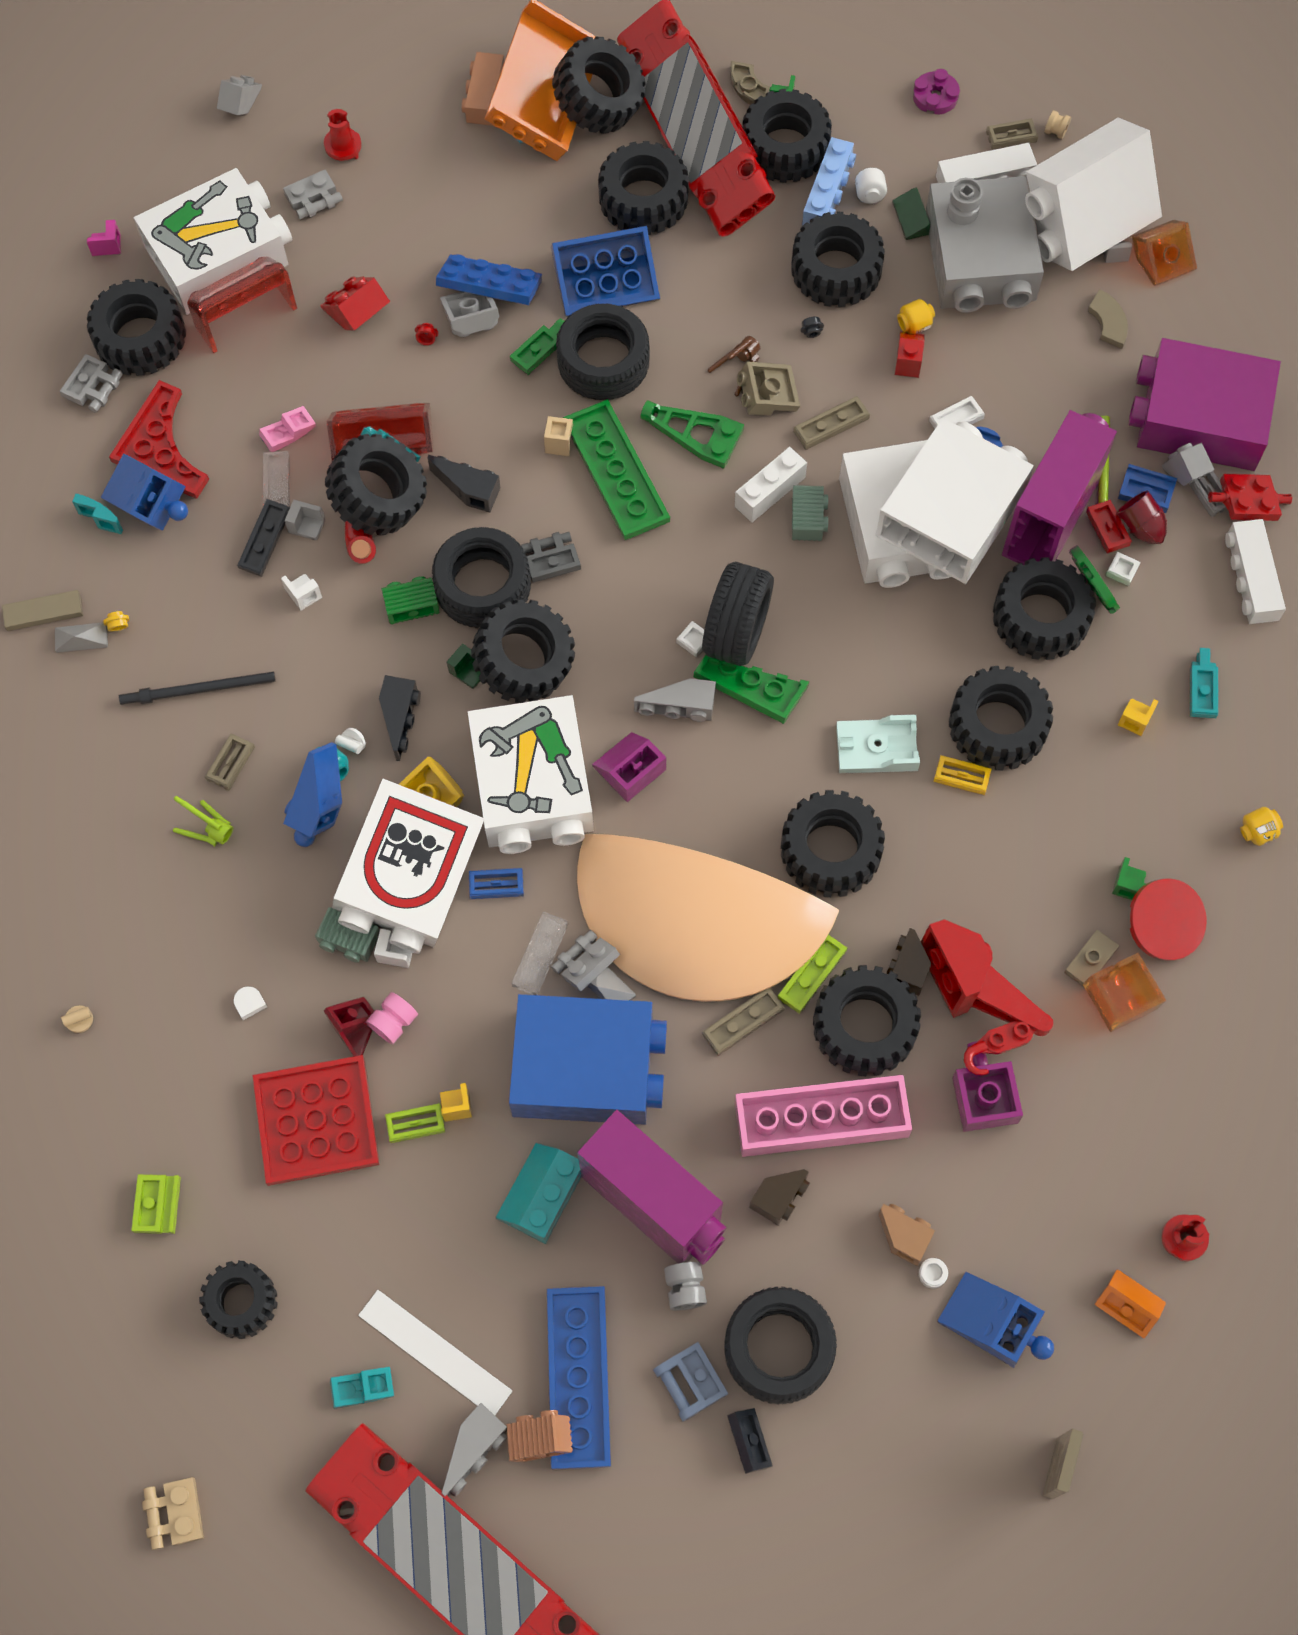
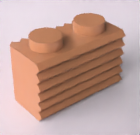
M547 1410L540 1412L541 1417L533 1418V1415L516 1417V1423L506 1424L509 1461L527 1462L572 1453L573 1448L571 1446L573 1443L571 1442L569 1416L558 1415V1410Z

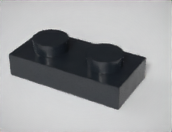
M755 1408L727 1415L745 1474L772 1467L771 1458Z

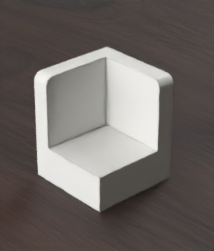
M306 574L292 582L286 576L281 578L284 589L301 611L322 598L319 586L314 579L310 580Z
M380 929L374 952L376 961L378 963L409 968L413 953L392 945L389 942L392 932Z

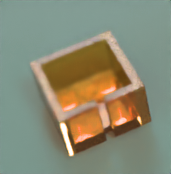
M1139 953L1091 975L1083 984L1110 1032L1157 1010L1167 1001Z

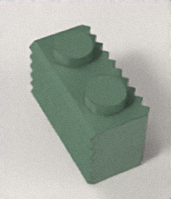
M793 485L792 540L821 541L823 532H828V517H824L823 513L824 510H828V494H824V486Z
M329 907L315 935L316 940L320 943L319 947L331 953H334L335 950L343 952L345 958L356 963L359 960L368 962L378 940L380 932L378 926L372 924L368 934L351 930L338 923L341 911Z

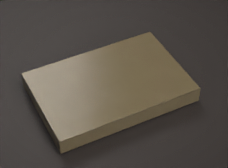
M1072 1428L1057 1438L1042 1496L1054 1499L1069 1492L1084 1435L1082 1434L1083 1432Z

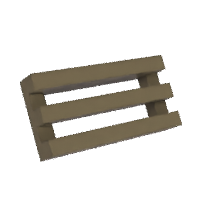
M1032 118L987 126L986 129L992 150L1025 143H1035L1038 140Z
M231 733L205 775L206 780L209 782L213 781L216 785L224 786L225 789L230 790L254 750V743ZM235 742H237V746L227 759L226 764L220 772L219 776H215L223 761L225 760L226 756L228 755L229 751L231 750L232 746Z

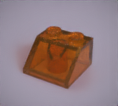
M1171 220L1132 236L1136 259L1153 285H1159L1197 269L1188 222Z

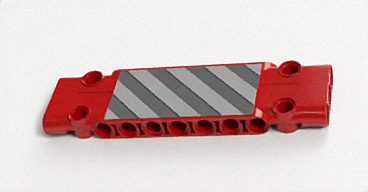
M661 0L622 31L617 37V42L619 46L623 45L626 47V51L629 54L632 53L634 55L637 65L640 64L643 71L641 76L645 77L646 83L644 86L646 93L643 99L668 147L675 151V155H679L682 158L683 164L687 167L691 191L699 199L700 206L706 210L718 235L725 237L735 232L768 207L775 200L776 195L766 179L765 170L759 166L755 159L757 157L756 151L698 44L691 37L690 31L682 24L671 1Z
M364 1423L356 1428L307 1486L305 1492L345 1527L354 1540L458 1635H600L564 1603L565 1601L453 1500L447 1495L444 1496L434 1483L410 1462L405 1461ZM392 1455L395 1459L394 1467L389 1471H382L380 1467L382 1458ZM350 1502L354 1505V1514L349 1519H343L340 1516V1509L345 1503ZM564 1616H572L576 1621V1628L571 1634H564L559 1628V1622Z

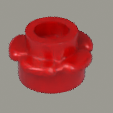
M430 323L419 324L415 327L416 340L422 345H432L436 337H438L439 332L437 328H434Z

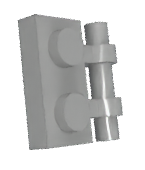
M326 169L283 188L285 196L294 211L296 210L299 219L307 216L311 218L316 215V212L325 208L331 209L335 207L336 203L343 201L340 192L336 191V187Z
M85 354L61 388L60 393L62 397L82 406L87 399L92 400L88 408L96 413L100 407L105 406L108 401V395L112 389L115 390L120 384L119 379L123 374L118 369H114L111 374L106 373L109 369L107 363ZM99 382L104 383L99 392L94 390Z
M592 930L588 931L584 936L580 935L575 940L576 944L566 953L562 952L557 957L558 960L551 966L557 974L567 968L561 975L565 981L580 992L620 955L614 946L601 937L591 944L598 938ZM584 952L577 960L574 961V959L577 956Z

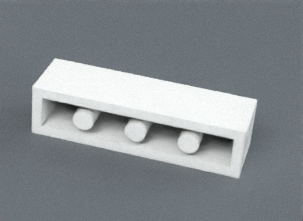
M1025 143L939 161L936 178L938 183L955 182L960 178L982 180L1026 176L1028 182L1026 171L1037 166V162L1030 144Z
M1263 519L1233 522L1228 533L1225 535L1226 546L1231 549V567L1237 573L1236 586L1238 592L1242 594L1243 614L1247 615L1249 624L1279 621L1286 608Z

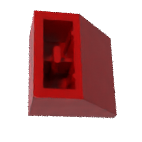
M352 276L343 283L344 287L338 292L335 290L325 297L326 301L320 306L342 328L355 331L386 306L390 300L374 277L361 276L355 278V276Z

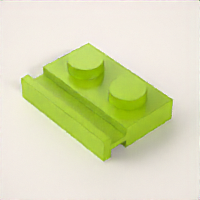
M138 1174L131 1230L133 1233L175 1234L181 1182L179 1175Z

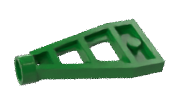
M649 400L645 402L640 415V419L650 422L656 429L701 460L725 469L744 430V424L721 415L660 406ZM676 417L688 421L684 432L681 433L669 427L668 424L671 418ZM703 425L714 429L707 444H701L691 437L694 426Z

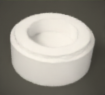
M929 1258L921 1264L918 1276L924 1286L932 1289L939 1288L947 1280L948 1269L940 1259Z

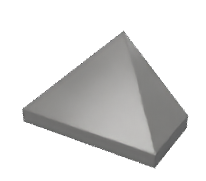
M103 622L55 628L56 653L108 647L107 626Z
M608 967L588 985L600 999L631 1001L636 996Z

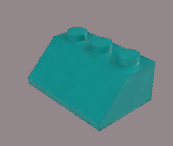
M536 1143L495 1218L546 1244L581 1179L579 1160L560 1149Z

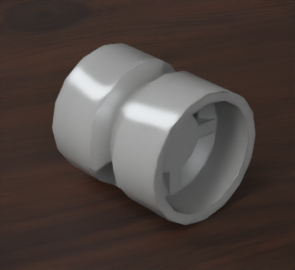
M960 178L952 185L947 209L948 217L952 222L967 225L974 222L978 217L983 194L982 186L978 181L973 178Z
M685 1262L664 1268L666 1285L672 1289L668 1292L671 1310H688L707 1304L705 1288L700 1285V1282L703 1280L700 1262Z

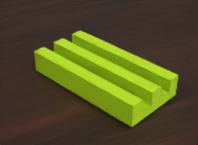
M440 1103L385 1114L390 1143L445 1132ZM436 1112L434 1117L392 1124L394 1120ZM438 1123V1126L394 1134L395 1131Z

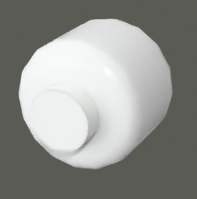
M866 168L856 176V192L860 201L874 204L885 197L887 186L885 175L881 170Z

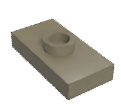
M1097 929L1064 973L1087 989L1120 945Z

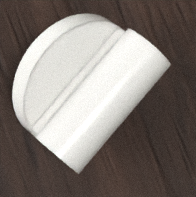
M354 728L346 729L342 735H338L335 739V744L356 754H359L366 745L362 733Z

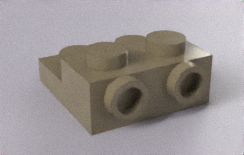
M746 362L741 371L738 372L737 384L743 388L741 403L743 407H747L748 414L771 416L774 410L797 412L800 408L791 365Z

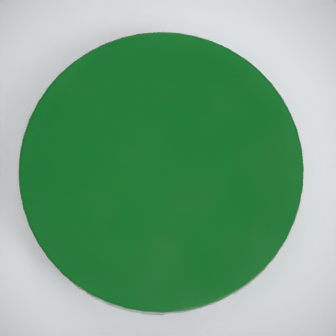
M1078 545L1074 546L1069 550L1073 562L1080 573L1085 575L1087 583L1092 585L1095 594L1099 596L1098 599L1110 614L1115 613L1120 607L1083 551Z

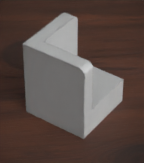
M293 500L285 518V523L289 533L317 540L326 519L322 507Z

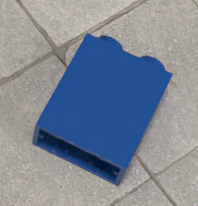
M518 994L509 1096L512 1117L606 1122L618 1110L633 1124L646 1125L647 1108H662L664 1075L649 1074L650 1053L665 1054L667 1021L652 1020V1002Z

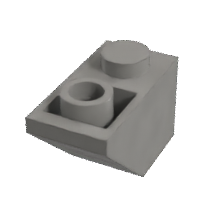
M241 75L240 78L231 76L228 80H221L217 109L235 115L248 114L261 90L262 84L254 82L253 77Z
M1188 443L1178 448L1176 452L1168 456L1169 461L1162 465L1164 471L1177 478V481L1183 486L1203 478L1214 471V467L1202 443L1195 446Z

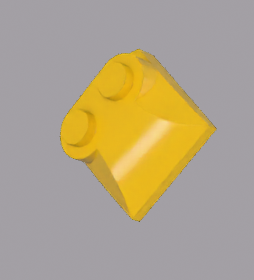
M427 757L398 784L454 807L459 806L464 797L460 786L432 757Z

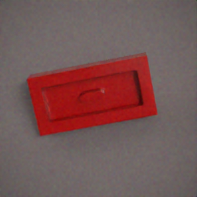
M1111 500L1089 506L1086 510L1106 553L1128 547L1132 542L1121 519L1116 514L1117 511Z

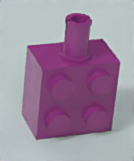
M978 1041L967 1044V1048L970 1047L972 1044L977 1043ZM980 1053L973 1057V1064L979 1069H988L989 1073L987 1075H975L967 1068L956 1069L952 1080L963 1132L1013 1125L1020 1122L1023 1112L1012 1061L988 1064L987 1055Z

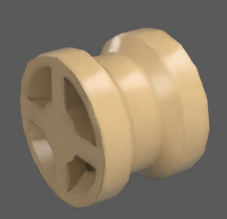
M1053 110L1047 122L1045 133H1053L1057 135V138L1063 139L1070 124L1071 116H1061L1057 111Z

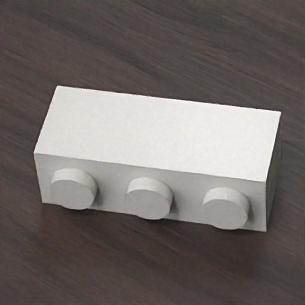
M788 447L735 492V508L749 521L754 522L792 490L793 485H798L805 479L807 462L791 447Z

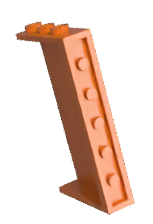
M530 0L521 12L484 119L493 126L509 133L515 139L521 140L533 147L536 151L558 161L568 151L576 122L574 120L571 122L567 118V113L565 111L562 112L559 108L560 102L559 100L556 101L554 96L555 89L552 86L553 73L558 63L575 42L586 37H593L594 39L596 36L569 21L561 14L551 10L537 0ZM585 73L586 78L590 84L593 74Z

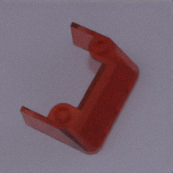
M259 257L247 266L190 295L187 305L194 325L213 353H216L218 350L208 323L277 287L292 310L298 309L288 272L280 262L271 257Z
M430 403L341 410L332 412L327 420L332 461L348 441L360 436L365 427H371L376 431L382 429L409 449L414 450L416 454L433 452Z

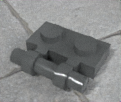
M556 532L552 533L551 537L540 540L534 538L530 539L529 543L521 544L526 554L533 552V555L527 556L532 583L581 570V564L574 543L566 546L563 545V543L572 541L570 532L562 534ZM555 546V549L542 552V549Z

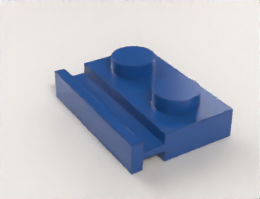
M1129 464L1118 499L1129 501L1139 493L1148 490L1158 505L1163 508V512L1167 513L1177 478Z

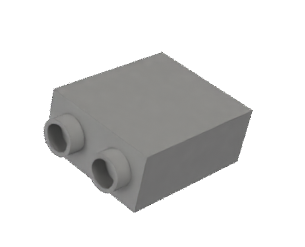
M1026 176L976 180L981 184L983 194L978 217L974 222L967 225L952 222L947 214L951 188L954 182L930 184L926 213L930 221L929 240L941 309L956 308L960 312H973L983 305L1004 304L1008 308L1015 309L1024 307L1031 301H1036L1044 270L1034 217L1028 211L1025 203V196L1029 193Z

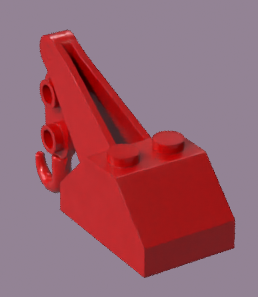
M945 919L929 924L921 943L931 962L929 970L953 1018L968 1013L970 1008L973 1007L1008 1022V1024L989 1030L977 1043L972 1044L966 1049L963 1061L965 1067L971 1073L980 1076L989 1073L988 1069H979L973 1064V1057L980 1053L1002 1054L1028 1044L1033 1034L1045 1036L1053 1027L1051 1016L1035 1005L991 966L993 959L990 945L984 942L981 934Z

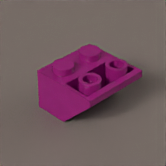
M631 732L595 761L592 766L628 802L666 771V757L649 739Z

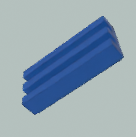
M523 869L469 871L470 899L524 896ZM517 877V880L475 882V879ZM518 887L508 889L475 890L483 888Z

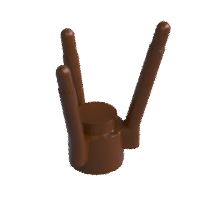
M746 336L732 351L708 368V372L711 373L735 356L743 362L747 360L757 362L760 358L757 353L761 349L759 342L752 336ZM737 386L734 393L735 396H739L743 389L742 386Z

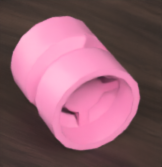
M390 992L381 1004L383 1010H375L366 1023L382 1039L393 1045L403 1034L402 1026L410 1025L418 1016V1013L403 998Z

